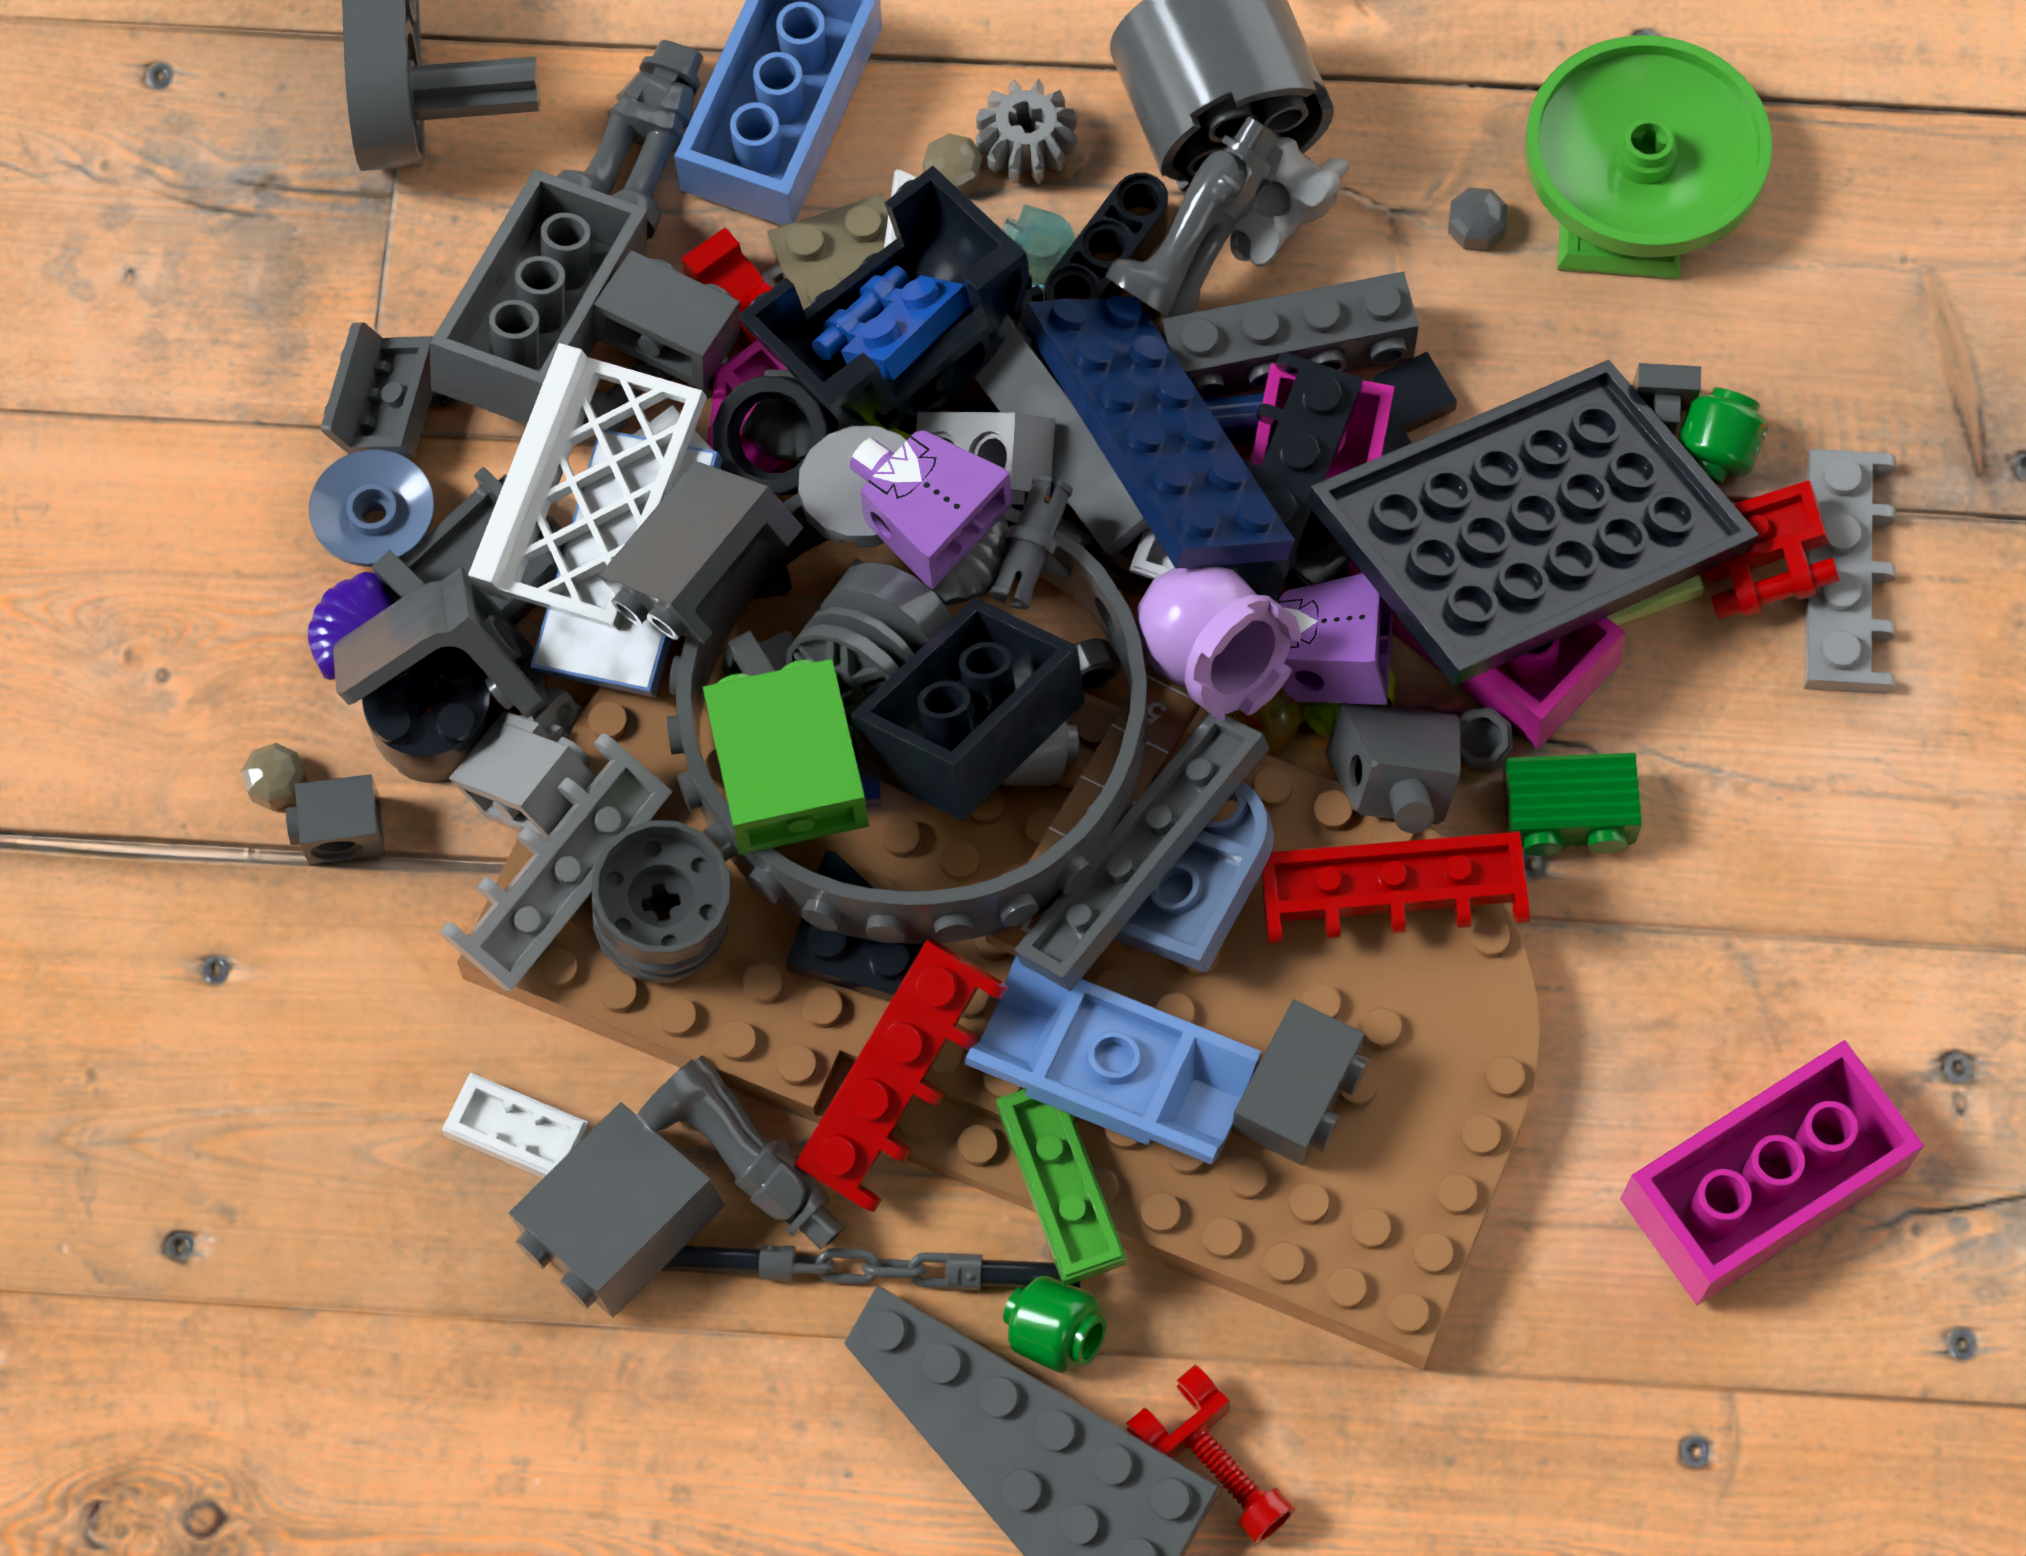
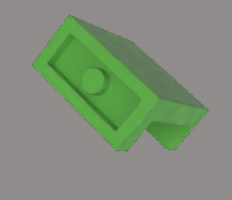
M832 659L819 662L799 660L786 665L782 670L754 676L734 674L721 679L717 684L703 686L739 855L869 827L865 797Z

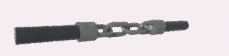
M762 1245L761 1249L684 1246L661 1270L759 1275L760 1280H779L782 1282H793L796 1273L818 1274L826 1282L840 1284H869L876 1280L877 1277L910 1278L913 1283L921 1287L981 1291V1286L1026 1288L1035 1278L1044 1275H1052L1061 1279L1055 1262L983 1259L982 1254L932 1252L919 1253L911 1260L878 1259L871 1251L845 1248H830L821 1252L819 1256L797 1255L796 1248L792 1245ZM830 1258L867 1260L861 1266L865 1274L830 1273L835 1267L834 1261ZM923 1262L946 1263L945 1278L922 1277L927 1272V1267ZM1081 1281L1073 1283L1072 1285L1080 1288Z

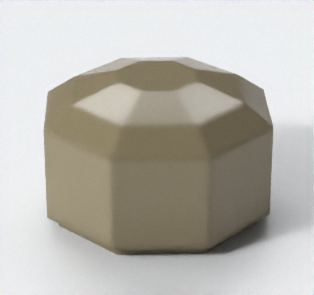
M948 133L929 143L923 161V172L933 165L963 194H966L978 187L983 171V156L971 138Z
M278 743L253 750L241 770L251 801L272 811L296 804L295 784L308 782L298 753Z

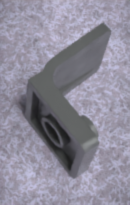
M462 566L442 581L429 582L413 590L341 638L333 647L336 692L348 705L358 702L434 650L447 646L460 648L471 656L488 675L485 679L486 684L493 696L504 708L510 709L515 705L525 717L529 718L549 703L544 674L536 673L530 667L535 648L492 599L468 576L467 571Z

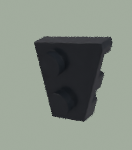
M825 850L817 874L846 884L874 888L836 852ZM801 918L786 966L787 971L891 1001L924 944L882 943L852 937L836 931L817 928Z

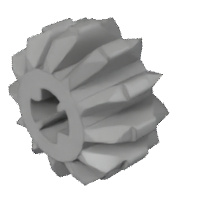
M1013 79L1009 85L1008 96L992 90L988 97V108L979 109L976 116V128L979 130L978 135H976L977 148L982 155H988V167L991 169L992 174L1009 168V179L1014 185L1022 177L1023 173H1031L1032 178L1038 184L1044 179V168L1061 173L1065 167V155L1074 154L1077 147V135L1074 133V130L1077 128L1076 113L1071 108H1065V96L1062 95L1061 90L1044 95V85L1040 79L1032 85L1031 90H1022L1019 83Z

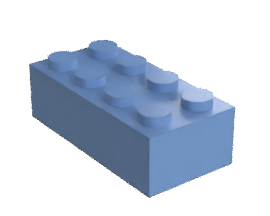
M746 0L674 155L680 191L782 226L796 222L882 30L880 0Z

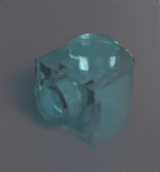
M1024 204L1019 220L1007 218L1002 228L1009 237L1027 252L1029 274L1032 276V287L1039 284L1040 288H1045L1048 275L1074 242V232L1071 225L1066 219L1056 213Z

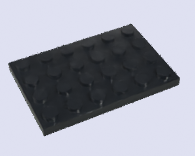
M1609 359L1312 485L1306 499L1307 505L1453 686L1753 550L1759 536L1756 530Z

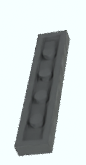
M1209 713L1089 861L1093 866V871L1087 881L1071 894L1066 895L1062 891L1014 949L1021 964L1071 991L1269 750L1264 735L1225 715V720H1218Z

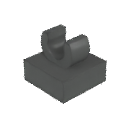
M1639 363L1632 387L1673 435L1676 434V425L1680 423V411L1689 410L1691 402L1699 396L1701 391V366Z

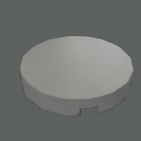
M851 426L828 434L810 449L799 469V499L808 523L826 539L839 544L840 539L846 542H856L857 547H874L885 543L864 520L860 492L867 481L853 472L849 465L856 449L868 438H874L895 453L906 442L900 434L878 426Z

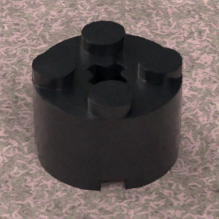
M452 646L441 647L362 698L366 721L376 747L382 756L392 766L397 768L398 772L409 779L425 783L451 781L449 777L498 718L494 696L485 681L487 674L464 650ZM432 707V713L423 714L427 712L428 708Z

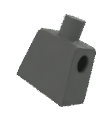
M1341 703L1325 752L1354 811L1364 816L1395 819L1398 828L1407 833H1419L1426 830L1431 824L1437 825L1443 822L1454 795L1461 770L1460 720L1458 715L1374 704Z

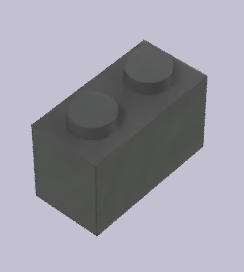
M632 250L593 304L595 338L702 390L705 389L740 337V319L737 316L740 314V301L732 298L726 290L717 285H704L679 273L671 264L657 258L649 259Z
M1293 999L1234 1111L1232 1131L1302 1166L1312 1148L1323 1152L1340 1119L1339 1115L1331 1112L1342 1091L1350 1095L1354 1094L1368 1066L1369 1059L1361 1056L1365 1033Z

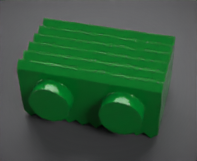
M1636 753L1507 758L1503 772L1507 832L1520 831L1522 848H1524L1526 854L1532 856L1553 855L1561 852L1563 847L1571 845L1577 847L1588 845L1589 851L1593 853L1608 854L1624 850L1627 844L1636 843L1642 825Z

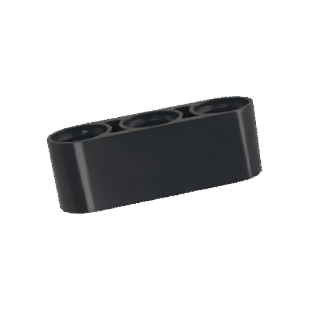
M1133 173L1125 176L1115 186L1048 275L1045 282V301H1054L1066 297H1078L1080 299L1111 298L1113 296H1120L1125 289L1105 277V274L1115 260L1100 261L1094 255L1102 251H1110L1119 256L1117 259H1130L1144 262L1150 257L1167 231L1168 191L1165 184L1157 176L1149 173ZM1136 206H1145L1153 212L1145 216H1137L1131 214L1128 210Z

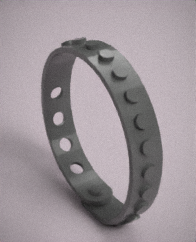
M799 493L786 500L783 504L802 525L803 529L788 547L758 536L751 540L696 607V614L713 634L705 644L686 637L682 656H675L671 666L669 690L671 694H676L678 715L667 716L671 755L685 754L688 771L677 775V779L689 811L700 808L708 826L703 830L704 835L721 851L725 862L730 859L737 869L746 877L749 886L764 900L772 904H780L788 911L805 919L817 928L882 943L925 944L926 940L930 938L939 943L986 936L1027 922L1048 909L1062 891L1066 895L1073 893L1090 877L1093 866L1089 861L1128 813L1135 800L1146 757L1148 702L1141 638L1130 607L1105 568L1081 544L1056 530L1053 538L1058 544L1054 555L1064 564L1055 557L1045 559L1039 576L1075 598L1096 620L1119 657L1128 681L1131 701L1130 713L1120 752L1112 772L1099 796L1076 826L1044 854L1022 867L981 883L934 891H895L865 888L842 883L803 868L773 848L739 855L728 803L724 800L711 779L701 755L700 726L705 701L703 686H708L715 663L729 633L760 589L778 571L801 554L829 540L808 523L800 504ZM1011 507L1004 513L1009 527L1017 525L1022 513Z

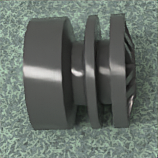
M865 562L854 565L842 576L821 604L820 610L808 621L802 632L787 649L786 665L799 660L819 662L832 659L848 728L854 733L851 713L950 622L952 616L935 592L913 575L887 564Z
M649 820L624 829L604 847L593 870V930L602 953L621 972L644 982L673 983L698 974L718 955L728 933L730 873L721 851L701 831L678 821ZM664 902L667 912H670V919L658 921L656 913L652 911V904Z

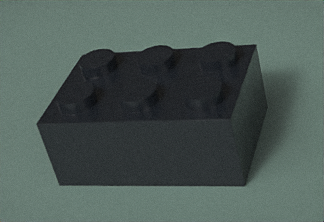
M974 598L851 713L861 771L964 821L1085 703L1078 647L1071 642Z

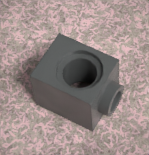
M371 774L295 784L296 806L286 808L288 836L291 846H301L309 865L385 856L380 795Z

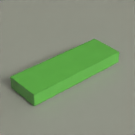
M1026 1089L997 1098L996 1107L1063 1286L1127 1265V1257L1073 1115L1025 1096Z

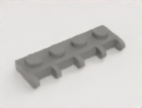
M1825 449L1809 450L1806 459V480L1810 479L1815 490L1830 544L1807 551L1806 555L1809 564L1833 557L1841 581L1817 588L1818 595L1805 599L1804 689L1879 694L1890 693L1895 690V676L1893 674L1871 672L1872 641H1888L1895 638L1894 622L1872 619V583H1889L1895 580L1894 564L1872 561V525L1887 526L1896 521L1895 507L1887 504H1872L1873 474L1886 475L1895 472L1896 457L1892 454Z
M604 733L600 734L593 745L609 762L586 790L567 777L564 778L557 787V790L573 806L545 840L532 829L524 827L517 836V840L533 855L506 889L503 890L498 884L487 877H484L476 886L479 893L493 905L471 932L466 935L459 927L450 922H447L439 932L450 945L504 991H512L592 892L593 870L604 847L624 829L649 821L673 792L615 740Z

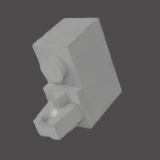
M552 686L547 689L549 703L529 718L523 714L518 716L503 710L449 777L485 817L520 831L524 827H528L544 840L573 806L557 790V787L564 778L567 777L573 780L584 790L596 778L587 767L591 762V758L577 744L567 739L583 709L566 691Z

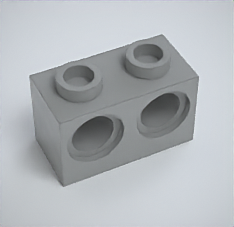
M917 412L916 432L925 430L1008 471L1010 475L1012 506H1024L1025 494L1030 492L1034 475L1042 474L1052 477L1055 418L1016 412ZM1050 482V484H1049V488H1048L1047 493H1046V494H1050V495H1051V482Z

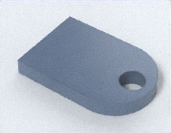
M1244 782L1238 786L1228 799L1238 802L1235 812L1223 821H1210L1120 930L1114 940L1197 970L1208 972L1262 873L1273 847L1274 830L1271 818L1258 794Z

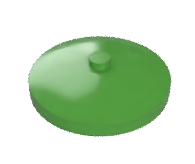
M1650 35L1625 36L1599 42L1577 52L1560 64L1542 84L1533 101L1525 136L1526 167L1531 183L1541 202L1552 216L1576 236L1595 246L1615 253L1636 257L1655 258L1686 254L1711 245L1728 235L1744 221L1757 204L1763 192L1772 156V134L1766 110L1753 87L1741 73L1728 62L1702 47L1675 38Z

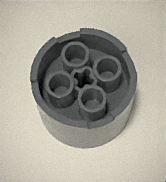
M1143 0L1122 19L1112 35L1110 41L1111 56L1162 176L1176 180L1180 191L1187 192L1200 166L1213 152L1226 149L1227 146L1221 142L1226 135L1234 139L1248 116L1277 136L1289 137L1295 140L1299 151L1303 154L1323 136L1331 124L1334 114L1333 103L1288 0Z

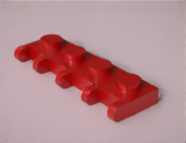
M1520 831L1271 852L1260 874L1268 944L1282 943L1283 926L1281 922L1324 918L1327 939L1341 938L1340 917L1389 913L1392 934L1406 933L1405 911L1454 907L1457 928L1471 927L1470 906L1513 903L1512 911L1516 924L1530 922V906Z
M933 938L926 940L794 1165L870 1212H875L882 1199L873 1191L862 1185L882 1151L901 1162H905L909 1156L911 1148L892 1136V1133L915 1095L934 1106H938L945 1093L925 1080L948 1039L968 1050L976 1043L978 1037L970 1030L958 1024L978 988L992 997L1002 999L1008 986Z

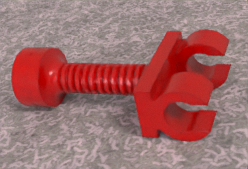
M1194 1365L1176 1380L1179 1383L1176 1387L1182 1396L1197 1411L1191 1418L1169 1435L1160 1421L1144 1407L1126 1422L1128 1425L1126 1430L1173 1459L1186 1448L1192 1449V1453L1194 1455L1197 1454L1196 1457L1199 1460L1201 1459V1463L1203 1465L1206 1464L1205 1467L1210 1469L1209 1472L1212 1475L1215 1474L1214 1477L1219 1479L1218 1482L1224 1484L1223 1487L1228 1489L1227 1492L1232 1494L1233 1499H1237L1236 1502L1238 1504H1241L1243 1515L1239 1519L1238 1524L1255 1544H1259L1281 1528L1293 1515L1296 1507L1277 1487L1270 1491L1258 1489V1485L1253 1484L1254 1481L1249 1479V1475L1244 1474L1245 1471L1240 1469L1241 1466L1236 1464V1461L1231 1459L1232 1456L1227 1454L1225 1449H1222L1223 1446L1218 1444L1216 1439H1213L1214 1436L1212 1434H1209L1208 1429L1230 1411V1400L1222 1391L1218 1390L1213 1381L1201 1368Z

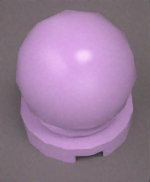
M1220 565L1178 569L1174 567L1152 581L1137 606L1136 626L1141 638L1144 659L1164 679L1187 689L1189 697L1218 720H1225V714L1238 709L1246 715L1255 713L1276 695L1289 678L1292 669L1284 662L1290 650L1291 640L1300 642L1301 639L1297 618L1269 596L1256 595L1245 580L1232 569Z

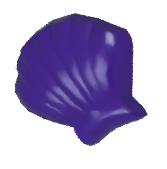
M362 572L352 579H345L337 583L333 588H329L324 593L321 602L314 609L312 620L308 626V643L313 658L326 679L335 680L334 645L341 638L396 602L390 589L381 582L375 573Z

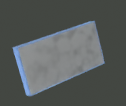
M604 430L614 455L647 439L645 437ZM597 438L588 469L607 459ZM669 443L661 447L664 456ZM688 446L674 485L694 461L720 469L723 458L717 451ZM651 452L622 467L621 470L632 493L653 483L657 477L660 465L654 453ZM613 472L581 489L592 513L624 497ZM647 501L638 505L642 513ZM578 503L572 524L584 518ZM628 510L599 525V529L611 551L625 544L635 533L638 525L631 510ZM591 530L566 542L563 557L569 571L602 555ZM559 569L557 572L556 579L562 576ZM601 572L576 584L585 603L606 609L612 590L600 578L599 574ZM568 588L558 593L559 595L572 598ZM547 608L530 667L540 674L656 697L672 638L662 633L651 622L646 620L642 625H637L623 616L617 630Z

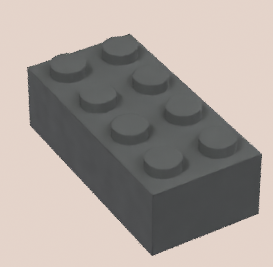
M534 169L430 342L431 390L527 425L558 344L561 343L581 349L589 357L598 341L595 338L593 304L631 250L646 257L647 209Z

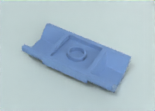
M1016 955L1005 983L1008 989L1002 999H1000L979 1043L970 1048L966 1056L965 1065L1026 1089L1025 1096L1145 1145H1149L1152 1140L1212 1165L1220 1156L1231 1132L1234 1111L1255 1073L1261 1051L1083 979H1080L1075 987L1068 991L1022 965Z

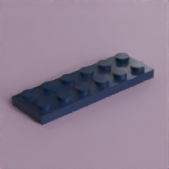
M1113 296L1111 298L1074 300L1063 298L1054 301L1027 302L1021 318L1022 325L1175 569L1288 559L1295 539L1137 297Z

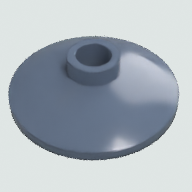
M380 449L362 450L338 459L321 474L311 493L309 518L316 538L331 555L352 565L371 567L389 550L399 559H402L419 546L426 537L433 521L435 509L434 496L425 474L408 458L395 452ZM373 510H381L386 513L385 518L377 523H366L364 521L365 516Z

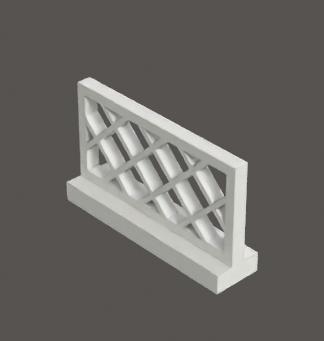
M559 343L468 576L488 595L510 601V598L513 597L618 630L623 615L611 602L616 594L612 591L605 609L585 603L576 584L603 571L625 545L623 544L610 551L599 529V525L631 510L638 525L637 530L671 490L707 399L705 393L699 389L589 358L581 349ZM599 379L622 385L629 402L597 418L590 402ZM633 388L647 393L637 397ZM666 398L685 403L677 424L654 435L643 410ZM636 414L647 439L614 455L604 430ZM585 415H587L589 422L582 425ZM596 435L607 459L575 475L568 461L573 446ZM669 443L664 456L661 447ZM653 452L660 465L655 481L632 493L621 468ZM564 472L567 480L559 484ZM613 472L624 497L592 513L581 488ZM573 493L584 518L552 533L546 520L551 503ZM647 501L642 513L638 505ZM591 530L602 555L569 571L558 546ZM542 531L544 538L537 541L539 533ZM551 551L562 576L539 588L520 583L528 562ZM568 588L572 598L559 595L558 593Z

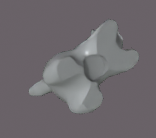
M1279 137L1265 159L1271 167L1267 178L1262 180L1255 194V207L1245 217L1237 221L1230 233V250L1234 257L1240 261H1252L1257 267L1272 265L1282 245L1301 225L1321 218L1335 203L1341 182L1340 178L1349 169V162L1346 158L1328 159L1318 165L1299 151L1295 140L1289 137Z

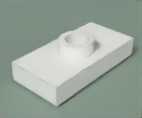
M471 1072L442 1128L445 1137L541 1178H544L582 1141L590 1130L589 1123L585 1120Z

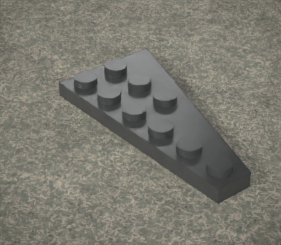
M876 1286L844 1343L1024 1556H1184L1222 1489L1221 1486L883 1287Z

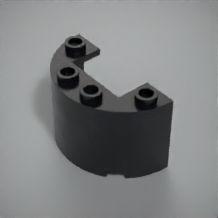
M933 165L917 178L901 185L896 193L884 202L896 239L880 252L869 255L863 260L858 269L832 289L825 290L816 296L805 310H803L794 284L786 278L770 291L758 295L747 309L737 315L747 331L847 427L869 426L870 424L881 423L887 430L899 428L916 421L917 412H933L952 399L978 375L1006 339L998 330L1009 310L1013 313L1020 312L1025 297L1029 276L1027 252ZM894 265L903 268L911 281L923 275L965 285L971 307L894 381L883 379L879 367L864 352L846 364L841 350L829 361L821 359L812 348V342L824 332L823 323L838 309L847 310L860 297L859 289L874 275L882 277Z

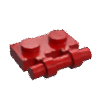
M1810 479L1733 504L1759 534L1752 551L1704 572L1709 583L1731 576L1734 589L1711 596L1713 607L1719 620L1742 613L1745 618L1763 613L1764 605L1795 595L1801 601L1818 595L1817 588L1841 581L1833 557L1813 564L1808 562L1807 551L1830 544L1816 493ZM1786 558L1788 572L1754 581L1751 569Z

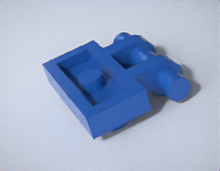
M894 265L882 277L874 275L859 289L860 297L847 310L838 309L823 323L824 332L812 342V348L821 359L829 361L841 350L846 364L864 352L879 367L883 379L894 381L971 307L964 284L923 275L911 281L903 268Z

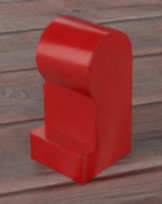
M726 227L681 258L685 276L704 285L714 284L726 290L732 298L740 301V313L747 309L758 295L773 289L764 282V277L741 252L740 243ZM740 321V337L737 342L746 349L757 339L747 331Z

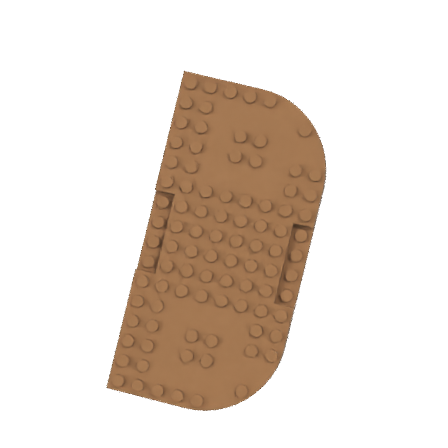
M788 595L752 600L729 633L715 663L708 685L717 684L721 679L727 677L721 666L728 641L748 631L760 643L783 631H789L796 639L808 621L820 610V606L827 596ZM681 635L678 640H673L670 644L656 697L601 686L580 714L567 739L577 744L588 754L591 762L587 767L597 777L609 760L594 747L593 743L601 733L611 737L673 791L650 820L678 821L704 834L703 830L708 826L700 808L689 811L677 779V775L688 771L685 754L671 755L668 738L667 716L678 715L676 694L670 693L669 680L674 657L682 656L686 636ZM1084 693L1085 703L1066 720L1067 725H1076L1078 729L1079 752L1075 764H1066L1062 778L1051 786H1007L1001 784L964 821L925 802H915V797L861 771L855 735L852 733L851 741L865 797L869 827L773 847V849L790 861L814 873H818L825 850L834 851L875 889L934 891L970 886L994 879L1029 862L1122 707ZM704 701L700 726L701 755L711 779L724 800L728 803L706 701ZM1185 732L1168 763L1190 738L1191 734ZM1267 754L1261 758L1243 780L1245 784L1258 794L1271 818L1274 830V842L1271 852L1445 838L1431 826L1419 833H1407L1398 828L1395 819L1361 815L1354 811L1339 782ZM1227 800L1211 821L1219 822L1229 818L1235 812L1238 802ZM518 840L496 882L503 890L506 889L533 855ZM730 859L725 862L730 873L728 933L718 955L698 974L673 983L644 982L621 972L602 953L593 930L592 892L512 991H504L462 954L457 962L462 978L466 981L682 1068L689 1061L693 1060L695 1062L700 1056H704L721 1073L725 1084L729 1088L819 1124L890 1001L787 971L786 961L801 917L788 911L778 903L772 904L760 897L749 886L746 877ZM1260 875L1207 973L1113 939L1081 979L1260 1050L1261 1056L1258 1065L1293 999L1365 1033L1361 1056L1369 1059L1366 1071L1354 1094L1350 1095L1342 1091L1331 1111L1339 1115L1340 1119L1326 1149L1321 1152L1312 1148L1303 1166L1233 1132L1232 1129L1220 1156L1211 1165L1152 1140L1149 1145H1145L1073 1115L1122 1247L1424 1371L1519 1135L1533 1091L1538 1065L1540 1017L1537 989L1526 949L1504 903L1470 906L1471 927L1457 928L1454 907L1405 911L1406 933L1392 934L1389 913L1340 917L1341 938L1327 939L1324 918L1281 922L1283 926L1282 943L1268 944ZM487 900L477 923L493 905L490 901ZM664 902L652 904V911L656 913L658 921L670 919V912H667ZM986 936L958 942L941 943L1003 983H1006L1015 956L986 942ZM979 988L958 1024L970 1030L978 1037L975 1044L979 1043L1000 999L986 994ZM948 1039L925 1080L945 1093L938 1106H934L915 1095L892 1136L911 1148V1152L906 1160L1036 1212L996 1107L997 1098L1015 1093L1024 1088L965 1065L969 1050Z

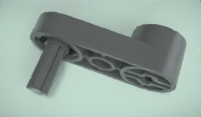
M342 0L348 115L353 148L360 171L421 167L424 164L425 157L424 120L539 112L540 87L535 57L422 65L420 0Z

